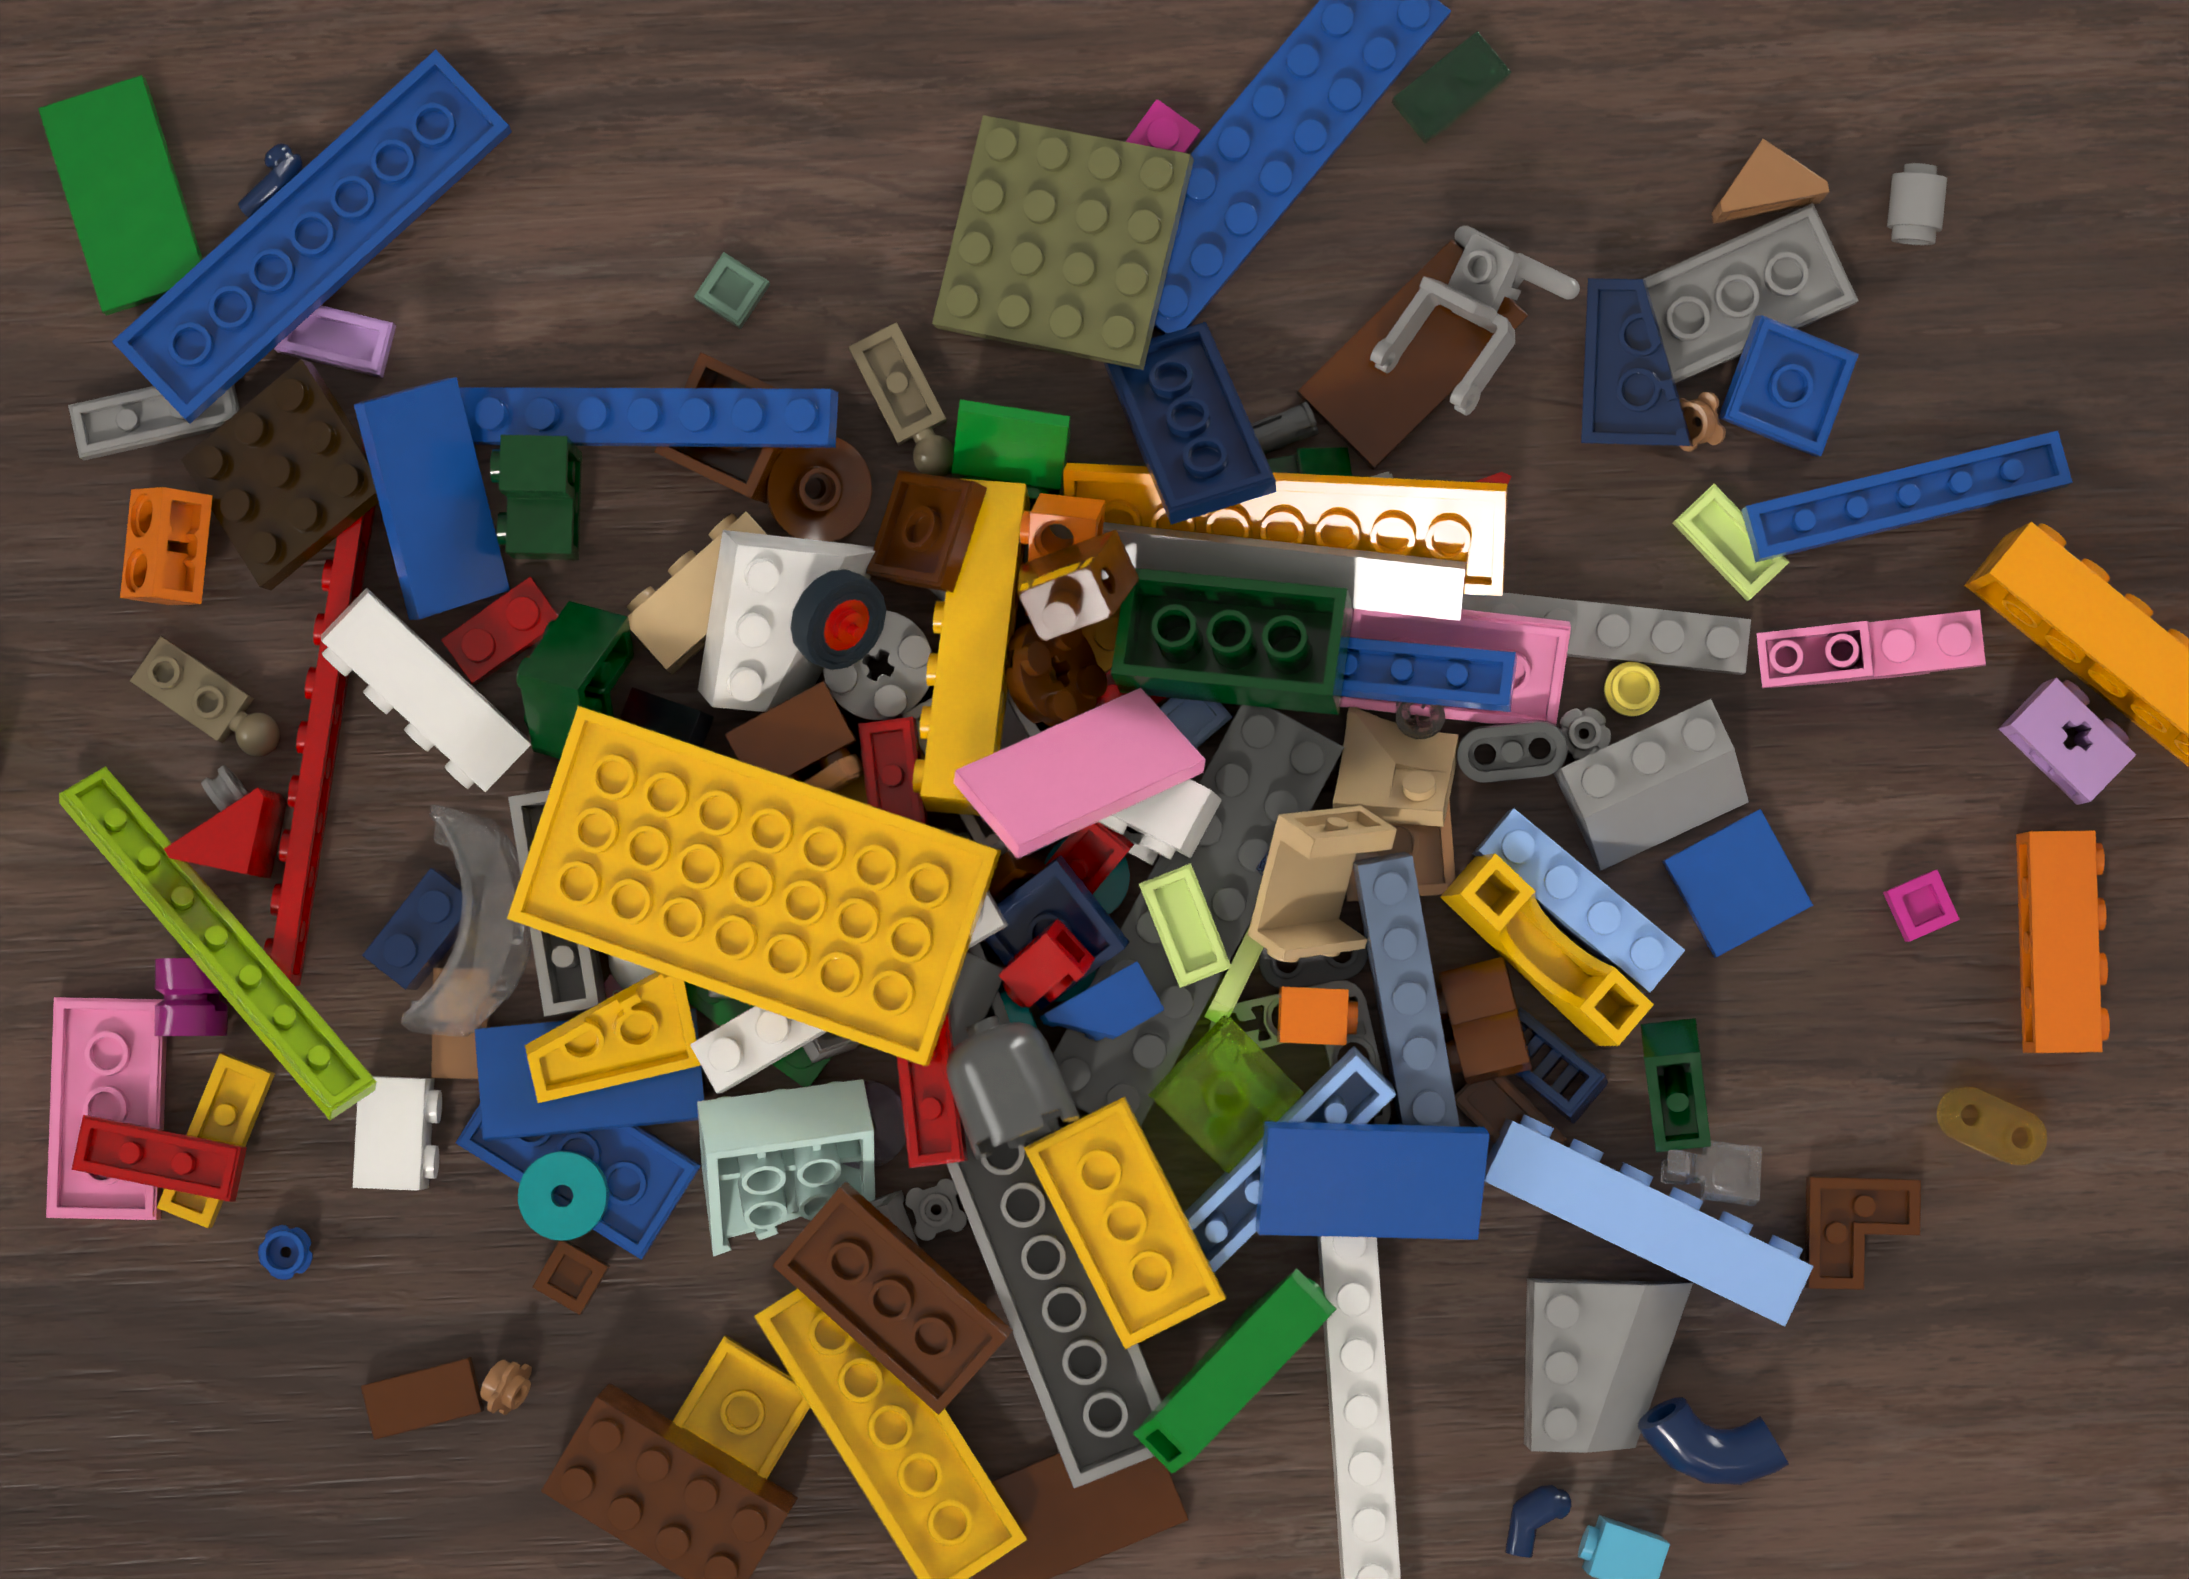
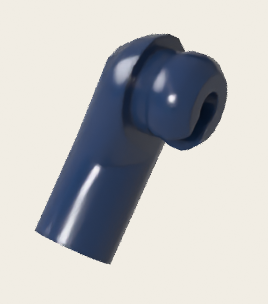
M278 144L266 153L265 164L271 171L238 202L239 208L248 218L302 170L300 155L293 154L292 149L288 145Z
M1545 1485L1518 1499L1512 1507L1505 1553L1531 1558L1533 1556L1537 1529L1555 1518L1563 1519L1569 1514L1572 1504L1569 1494L1565 1490L1557 1489L1553 1485Z

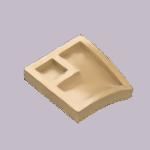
M1349 707L1343 744L1344 749L1342 751L1333 799V808L1361 805L1387 823L1444 827L1457 763L1459 734L1418 729L1380 718L1357 707Z

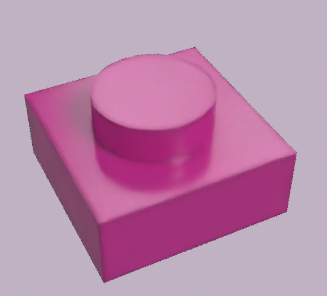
M1156 99L1126 142L1188 153L1200 136L1201 130Z
M1937 869L1883 892L1905 942H1910L1960 920Z

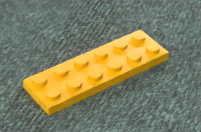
M799 1289L794 1290L754 1316L917 1579H969L1027 1540L947 1411L944 1409L938 1415Z

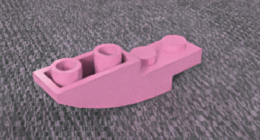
M1980 610L1756 633L1762 688L1930 674V672L1986 666Z

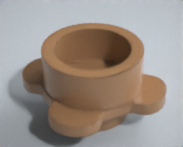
M1703 392L1695 400L1688 401L1685 398H1680L1693 446L1679 447L1684 451H1694L1698 444L1706 442L1711 445L1720 444L1725 438L1726 430L1720 424L1718 418V397L1712 392ZM1696 417H1699L1701 419V425L1699 427L1696 426L1695 423Z
M506 1360L497 1362L487 1374L481 1387L480 1396L488 1402L487 1410L491 1413L499 1410L503 1415H507L511 1410L517 1409L529 1393L531 1382L528 1379L530 1378L532 1367L528 1364L520 1367V1364L516 1362L510 1363Z

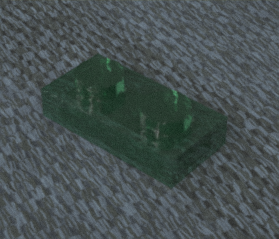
M1477 31L1394 96L1392 104L1426 144L1505 82L1512 72Z

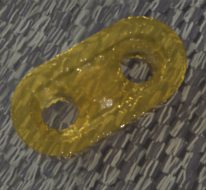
M1972 1087L1955 1088L1946 1093L1938 1105V1123L1947 1136L2002 1162L2013 1165H2027L2036 1161L2046 1148L2047 1131L2043 1122L2036 1115L1980 1089ZM1969 1104L1973 1105L1978 1112L1977 1120L1972 1125H1966L1961 1119L1962 1109ZM2019 1127L2024 1128L2028 1134V1141L2021 1148L2015 1147L2011 1139L2013 1131Z

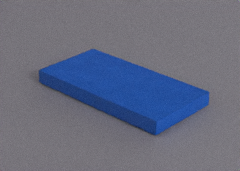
M457 377L445 378L354 404L409 620H420L510 590Z
M696 1008L690 1009L696 1040H698ZM569 1020L474 1029L484 1141L698 1120L697 1102L704 1101L701 1066L538 1103L525 1045Z
M480 1104L455 1142L518 1183H520L527 1168L546 1154L558 1151H573L589 1157L601 1168L609 1188L607 1210L602 1220L593 1230L641 1260L646 1256L702 1166L640 1126L484 1141ZM566 1185L558 1186L554 1192L555 1201L561 1206H568L573 1199L572 1190Z
M1265 1121L1255 1228L1259 1235L1478 1240L1489 1132L1485 1127Z

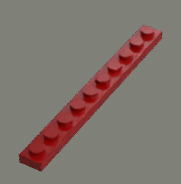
M375 506L336 537L334 559L326 560L322 573V590L328 592L325 613H318L314 624L313 642L314 645L320 647L317 666L309 668L305 681V698L311 700L308 721H301L296 738V751L303 755L300 774L292 776L288 789V807L294 808L291 830L284 829L279 846V860L286 863L282 884H275L271 897L270 912L272 916H277L274 938L266 939L263 948L294 986H300L349 678V674L344 676L322 655L327 646L321 641V634L362 593Z

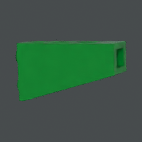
M1296 1269L1248 1306L1133 1434L1173 1474L1193 1460L1334 1313L1336 1308L1325 1298L1323 1290L1316 1282L1306 1278Z

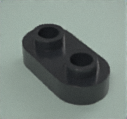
M1365 946V949L1352 950L1350 958L1344 963L1336 962L1332 957L1323 955L1303 957L1297 961L1294 971L1285 973L1277 967V960L1272 958L1264 947L1259 956V969L1266 982L1275 988L1306 987L1344 980L1357 975L1367 962L1368 951L1367 946Z

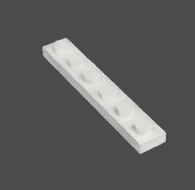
M989 890L986 894L969 948L1008 926ZM755 1006L693 1042L690 1046L715 1092L724 1093L827 1031Z

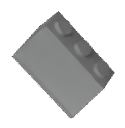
M1711 699L1566 765L1553 773L1599 871L1749 802L1734 746Z

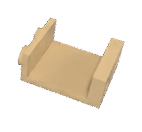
M1361 805L1279 814L1248 936L1265 947L1267 953L1272 958L1289 963L1297 962L1303 957L1317 955L1334 957L1340 955V952L1365 949L1367 938L1339 920L1357 853L1392 849L1397 829Z

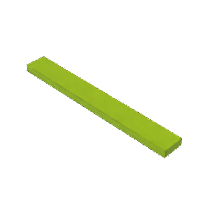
M106 766L59 793V804L329 1120H332L375 1091L377 1081L188 862L170 859L167 856L164 848L172 843Z

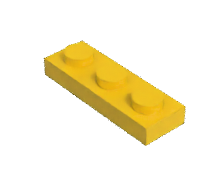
M220 1053L186 1135L246 1147L275 1073L228 1054ZM164 1188L157 1208L205 1228H212L224 1200Z

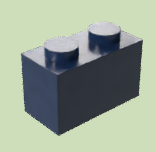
M430 868L362 956L405 990H418L433 968L436 967L480 911L484 903L442 870Z

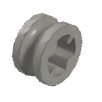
M225 765L218 768L219 774L217 778L211 780L206 777L201 781L205 792L220 811L249 794L241 781Z

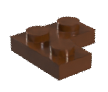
M1806 1176L1805 1262L1814 1267L1805 1283V1287L1812 1289L1864 1290L1865 1234L1920 1236L1921 1180Z

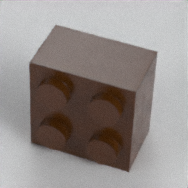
M701 352L684 387L778 389ZM657 446L655 453L744 496L767 504L766 482L777 457L784 447Z
M824 681L725 733L738 760L804 782L803 779L825 769L836 760L850 756L853 752L861 749L840 706Z

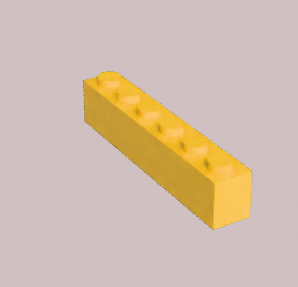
M963 479L975 481L987 487L954 592H946L945 601L937 600L935 603L933 632L934 634L941 635L938 653H930L928 657L926 681L927 686H933L934 690L932 706H923L921 711L920 738L927 739L925 759H916L913 791L921 793L920 796L926 811L981 816L954 784L955 770L1001 750L1008 694L1005 669L1011 667L1013 650L1007 651V648L1016 628L1019 603L1018 576L1021 563L1024 561L1025 544L1020 543V527L1023 512L1030 511V499L1026 484Z

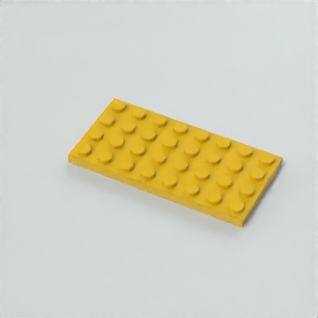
M578 706L507 919L927 1066L930 1064L1001 850Z

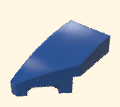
M1138 961L1041 1015L1040 1019L1045 1025L1051 1027L1058 1025L1083 1033L1086 1038L1099 1041L1105 1037L1113 1040L1165 1009Z

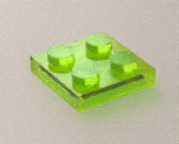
M1223 1015L1148 1096L1221 1170L1229 1174L1264 1136L1265 1121L1277 1122L1304 1092L1232 1018Z

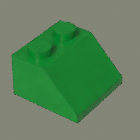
M960 399L952 465L953 478L1026 484L1030 502L1034 503L1040 493L1061 495L1064 480L1063 470L1066 466L1071 436L1070 416Z

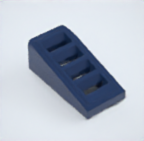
M1520 1007L1518 1012L1523 1032L1528 1029L1535 1035L1527 1044L1530 1060L1533 1059L1544 1044L1552 1050L1533 1072L1527 1070L1515 1073L1514 1075L1574 1124L1607 1086V1077ZM1563 1059L1569 1065L1556 1081L1549 1086L1544 1080ZM1581 1074L1586 1081L1569 1101L1561 1095L1575 1078Z

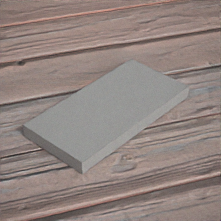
M1813 203L1643 279L1646 280L1675 385L1741 356L1755 316L1763 315L1799 330L1853 306L1859 301Z

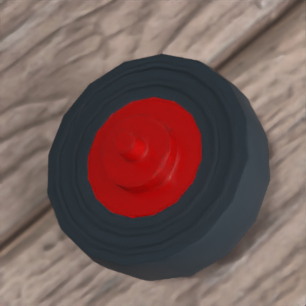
M842 569L825 573L816 578L802 592L793 609L790 630L794 645L813 664L830 670L848 668L867 655L875 646L883 631L886 617L884 596L871 580L853 571Z

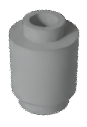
M1909 163L1904 165V172L1892 174L1887 227L1892 229V242L1908 245L1935 244L1936 232L1942 231L1947 187V178L1937 175V166Z

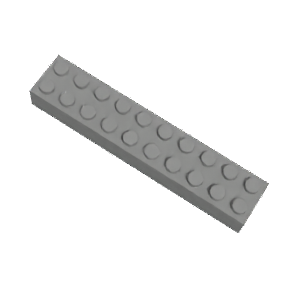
M981 942L968 949V953L988 961ZM998 991L986 1019L998 1016L1001 1025L1010 1023ZM964 1129L968 1161L947 1163V1167L1010 1327L1013 1330V1335L1073 1487L1077 1488L1154 1457L1133 1432L1162 1400L1139 1343L1127 1349L1124 1348L1024 1150L1025 1146L1037 1140L1014 1149H1010L1007 1142L995 1147L990 1144L989 1146L993 1154L986 1158L975 1159Z

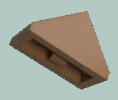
M1762 139L1713 210V223L1804 207L1812 203L1814 205L1820 204L1830 192L1828 182L1765 139Z

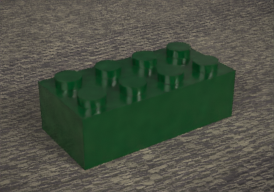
M1135 568L1139 579L1121 604L1111 675L1120 693H1130L1142 688L1149 696L1339 715L1353 606L1348 588Z

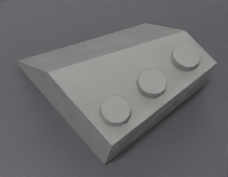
M1527 1278L1524 1445L1531 1451L1589 1453L1636 1448L1641 1433L1638 1428V1422L1649 1411L1693 1283Z

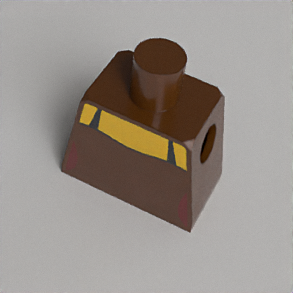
M1115 529L1021 564L1018 594L1041 641H1047L1112 616L1135 586L1139 576ZM1102 569L1107 573L1109 578H1106L1104 580L1101 578Z

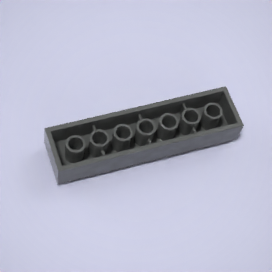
M1240 706L1199 784L1212 790L1222 801L1192 857L1189 858L1175 851L1171 860L1160 855L1147 879L1150 880L1191 863L1229 961L1252 920L1278 815L1310 811L1344 749L1342 745L1273 708ZM1140 892L1120 929L1129 940V944L1125 949L1100 966L1090 987L1138 961L1165 1010L1113 1040L1106 1037L1099 1041L1086 1038L1083 1033L1067 1028L1053 1054L1076 1107L1090 1114L1125 1096L1140 1127L1224 972H1219L1179 988L1142 892Z

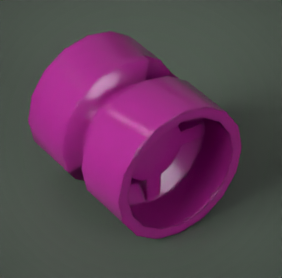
M155 959V990L163 994V1001L155 1005L154 1036H228V1005L219 1000L221 992L193 959Z

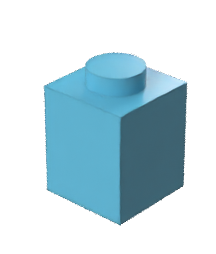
M1599 1515L1595 1527L1590 1525L1586 1527L1580 1542L1578 1557L1585 1559L1582 1568L1586 1573L1598 1579H1659L1670 1543L1660 1535Z

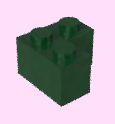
M500 435V450L493 449L491 452L492 483H499V491L507 497V512H499L497 519L498 544L506 545L505 552L513 559L579 560L582 452L568 436Z
M568 601L556 620L548 623L542 640L532 654L522 660L517 671L516 681L517 686L521 689L525 709L524 722L529 729L533 752L558 759L561 758L578 706L614 717L610 691L634 657L628 616Z

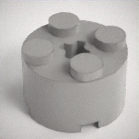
M886 611L884 628L875 646L862 660L848 668L830 670L823 667L825 682L838 704L848 714L862 722L869 723L903 718L902 714L927 701L934 687L927 686L926 674L928 657L933 651L926 636L914 622L898 613ZM882 655L889 656L888 663L894 670L891 676L881 674L877 681L871 680L872 672L867 667L868 662L871 659L879 661Z

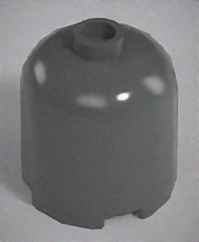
M998 1016L981 1020L966 1028L970 1038L955 1046L948 1056L946 1065L948 1082L975 1159L991 1156L993 1153L989 1146L990 1144L995 1147L1007 1142L1009 1148L1014 1149L1061 1129L1057 1121L1058 1117H1061L1062 1121H1068V1123L1079 1119L1075 1104L1047 1041L1041 1032L1030 1024L1012 1022L1001 1025Z

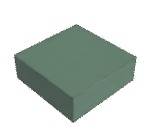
M723 252L694 295V298L697 302L741 329L769 288L770 283Z

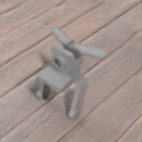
M1461 226L1456 230L1454 237L1456 243L1463 247L1464 251L1448 285L1424 276L1419 285L1421 287L1387 337L1377 343L1372 351L1370 360L1376 363L1375 367L1385 373L1391 372L1437 305H1442L1453 313L1494 333L1462 381L1455 387L1449 400L1450 403L1455 405L1454 409L1467 416L1475 409L1481 392L1515 345L1514 328L1506 317L1497 313L1504 297L1517 301L1521 290L1517 288L1523 280L1567 300L1574 299L1579 294L1580 285L1574 278L1522 253H1516L1510 250L1508 246L1470 226Z

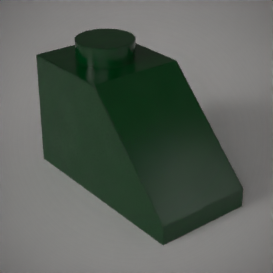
M1696 1018L1641 1024L1643 1054L1656 1152L1711 1147Z

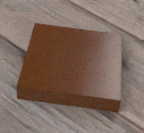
M899 470L873 548L875 553L867 566L865 574L878 580L953 593L987 487L970 480Z

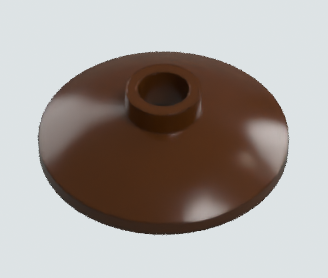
M836 437V448L784 447L777 457L766 482V499L774 520L787 534L800 539L835 542L846 537L863 521L872 498V479L864 458L851 444ZM812 478L818 479L821 484V491L815 498H810L806 493V484Z

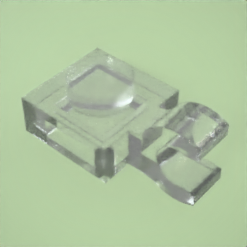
M1711 1140V1147H1703L1702 1155L1681 1150H1669L1667 1159L1661 1161L1660 1182L1671 1185L1701 1183L1700 1199L1755 1206L1760 1200L1762 1147Z

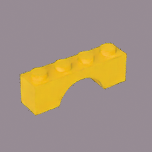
M1496 853L1474 857L1440 896L1596 1046H1619L1654 1005L1614 966L1593 957L1561 932L1540 908L1535 897V890Z

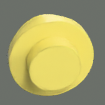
M1625 662L1616 666L1608 674L1604 684V694L1609 706L1617 713L1630 717L1639 716L1649 711L1657 702L1660 692L1656 674L1648 666L1639 662Z

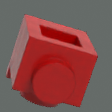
M1057 918L1012 957L998 976L1004 981V989L1008 996L1020 1007L1030 1008L1042 996L1049 1002H1052L1074 980L1077 982L1087 972L1095 958Z

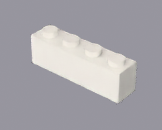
M368 588L321 634V641L327 646L322 653L324 658L344 676H347L352 670L369 684L363 693L385 714H388L394 708L410 723L403 730L425 751L428 752L435 745L448 757L450 761L444 768L465 788L469 789L476 783L486 792L531 746L525 734Z

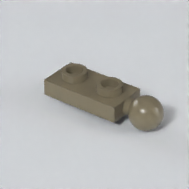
M897 322L848 346L898 446L914 439L916 446L913 451V462L916 469L921 474L942 477L947 475L952 470L954 446L947 438L936 435L933 430L946 423L947 420Z
M162 636L159 637L130 680L134 685L218 742L224 744L230 733L234 731L238 746L251 756L267 755L279 743V726L272 717L263 713H252L249 715L245 713L254 700L252 696Z

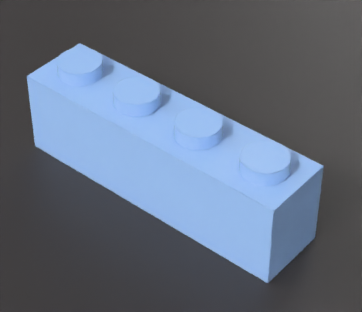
M1515 808L1505 813L1472 853L1475 856L1496 853L1535 890V897L1540 908L1550 919L1602 962L1614 966L1641 993H1650L1685 951V949Z

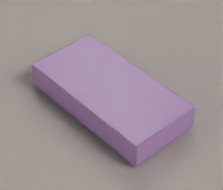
M321 305L283 339L274 350L281 354L383 378L396 325L392 322Z

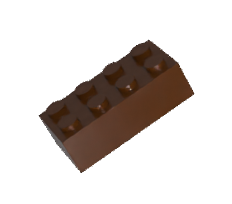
M611 1383L595 1398L541 1490L542 1493L683 1579H750L798 1499L792 1493L769 1479L759 1476L754 1470L685 1428L677 1426L672 1420Z

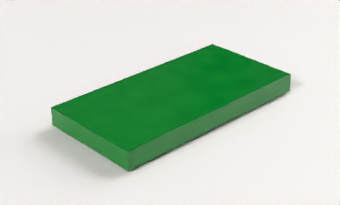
M140 75L38 108L102 313L111 315L161 298L203 258L146 79Z

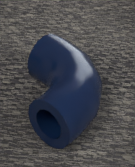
M1676 1397L1656 1405L1643 1415L1638 1422V1428L1645 1440L1669 1467L1703 1483L1742 1485L1776 1473L1789 1465L1761 1416L1733 1429H1714L1704 1424L1695 1415L1685 1398Z

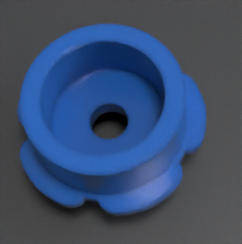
M287 1225L275 1226L266 1233V1239L259 1245L258 1257L261 1265L277 1279L287 1280L293 1278L295 1273H304L311 1265L313 1254L309 1251L311 1239L304 1230L298 1227L289 1229ZM283 1247L291 1249L289 1257L282 1255L281 1250Z

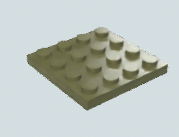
M983 115L932 324L941 330L1144 370L1194 163L1193 157L1188 153Z

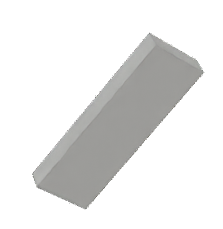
M235 385L229 388L191 424L179 414L154 386L68 405L79 458L84 461L214 432L240 410Z

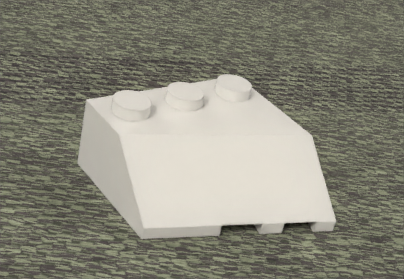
M723 530L698 691L708 703L716 708L766 712L815 686L823 671V667L807 660L794 645L790 630L793 609L802 592L816 578L829 571L847 569L870 579L871 576L865 573L875 553L873 551L874 547Z

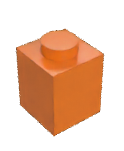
M1279 987L1277 1042L1346 1045L1347 1034H1357L1358 1001H1348L1349 990Z

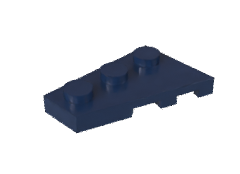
M1588 278L1581 443L1693 446L1646 280Z

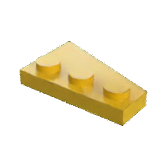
M657 971L525 1045L538 1103L701 1066L690 1044L697 1040L684 981Z

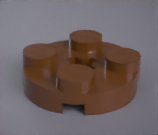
M1032 622L1018 628L1009 640L1007 651L1014 650L1012 656L1013 667L1005 669L1008 690L1019 711L1034 724L1044 722L1048 726L1054 727L1094 709L1097 697L1104 695L1106 692V674L1097 665L1094 652L1082 634L1081 628L1047 641H1041ZM1053 668L1057 676L1056 682H1053L1049 675Z

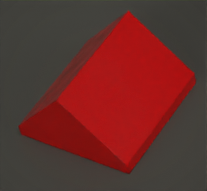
M256 788L165 847L164 851L170 859L271 879L287 802L282 794Z

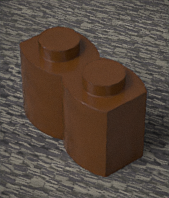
M1504 957L1439 972L1442 987L1436 988L1441 1021L1450 1019L1454 1034V1040L1445 1042L1453 1074L1463 1072L1467 1084L1471 1085L1533 1069Z

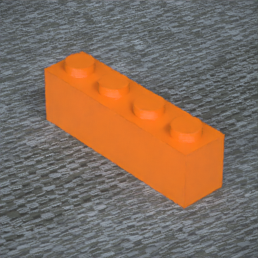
M2029 831L2016 834L2023 1053L2102 1052V1041L2108 1040L2110 1032L2108 1011L2106 1008H2101L2100 986L2106 985L2108 979L2107 957L2105 953H2099V931H2103L2106 925L2105 901L2103 898H2098L2097 876L2103 874L2105 866L2103 845L2096 843V831Z

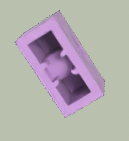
M2058 678L2043 682L1998 729L2076 805L2088 803L2111 782L2136 754L2126 745L2130 741L2128 735L2116 723L2108 718H2104L2101 721L2087 707L2090 700L2078 686L2069 680H2065L2062 683ZM2074 727L2078 732L2073 739L2077 746L2066 748L2063 742L2068 735L2064 730Z

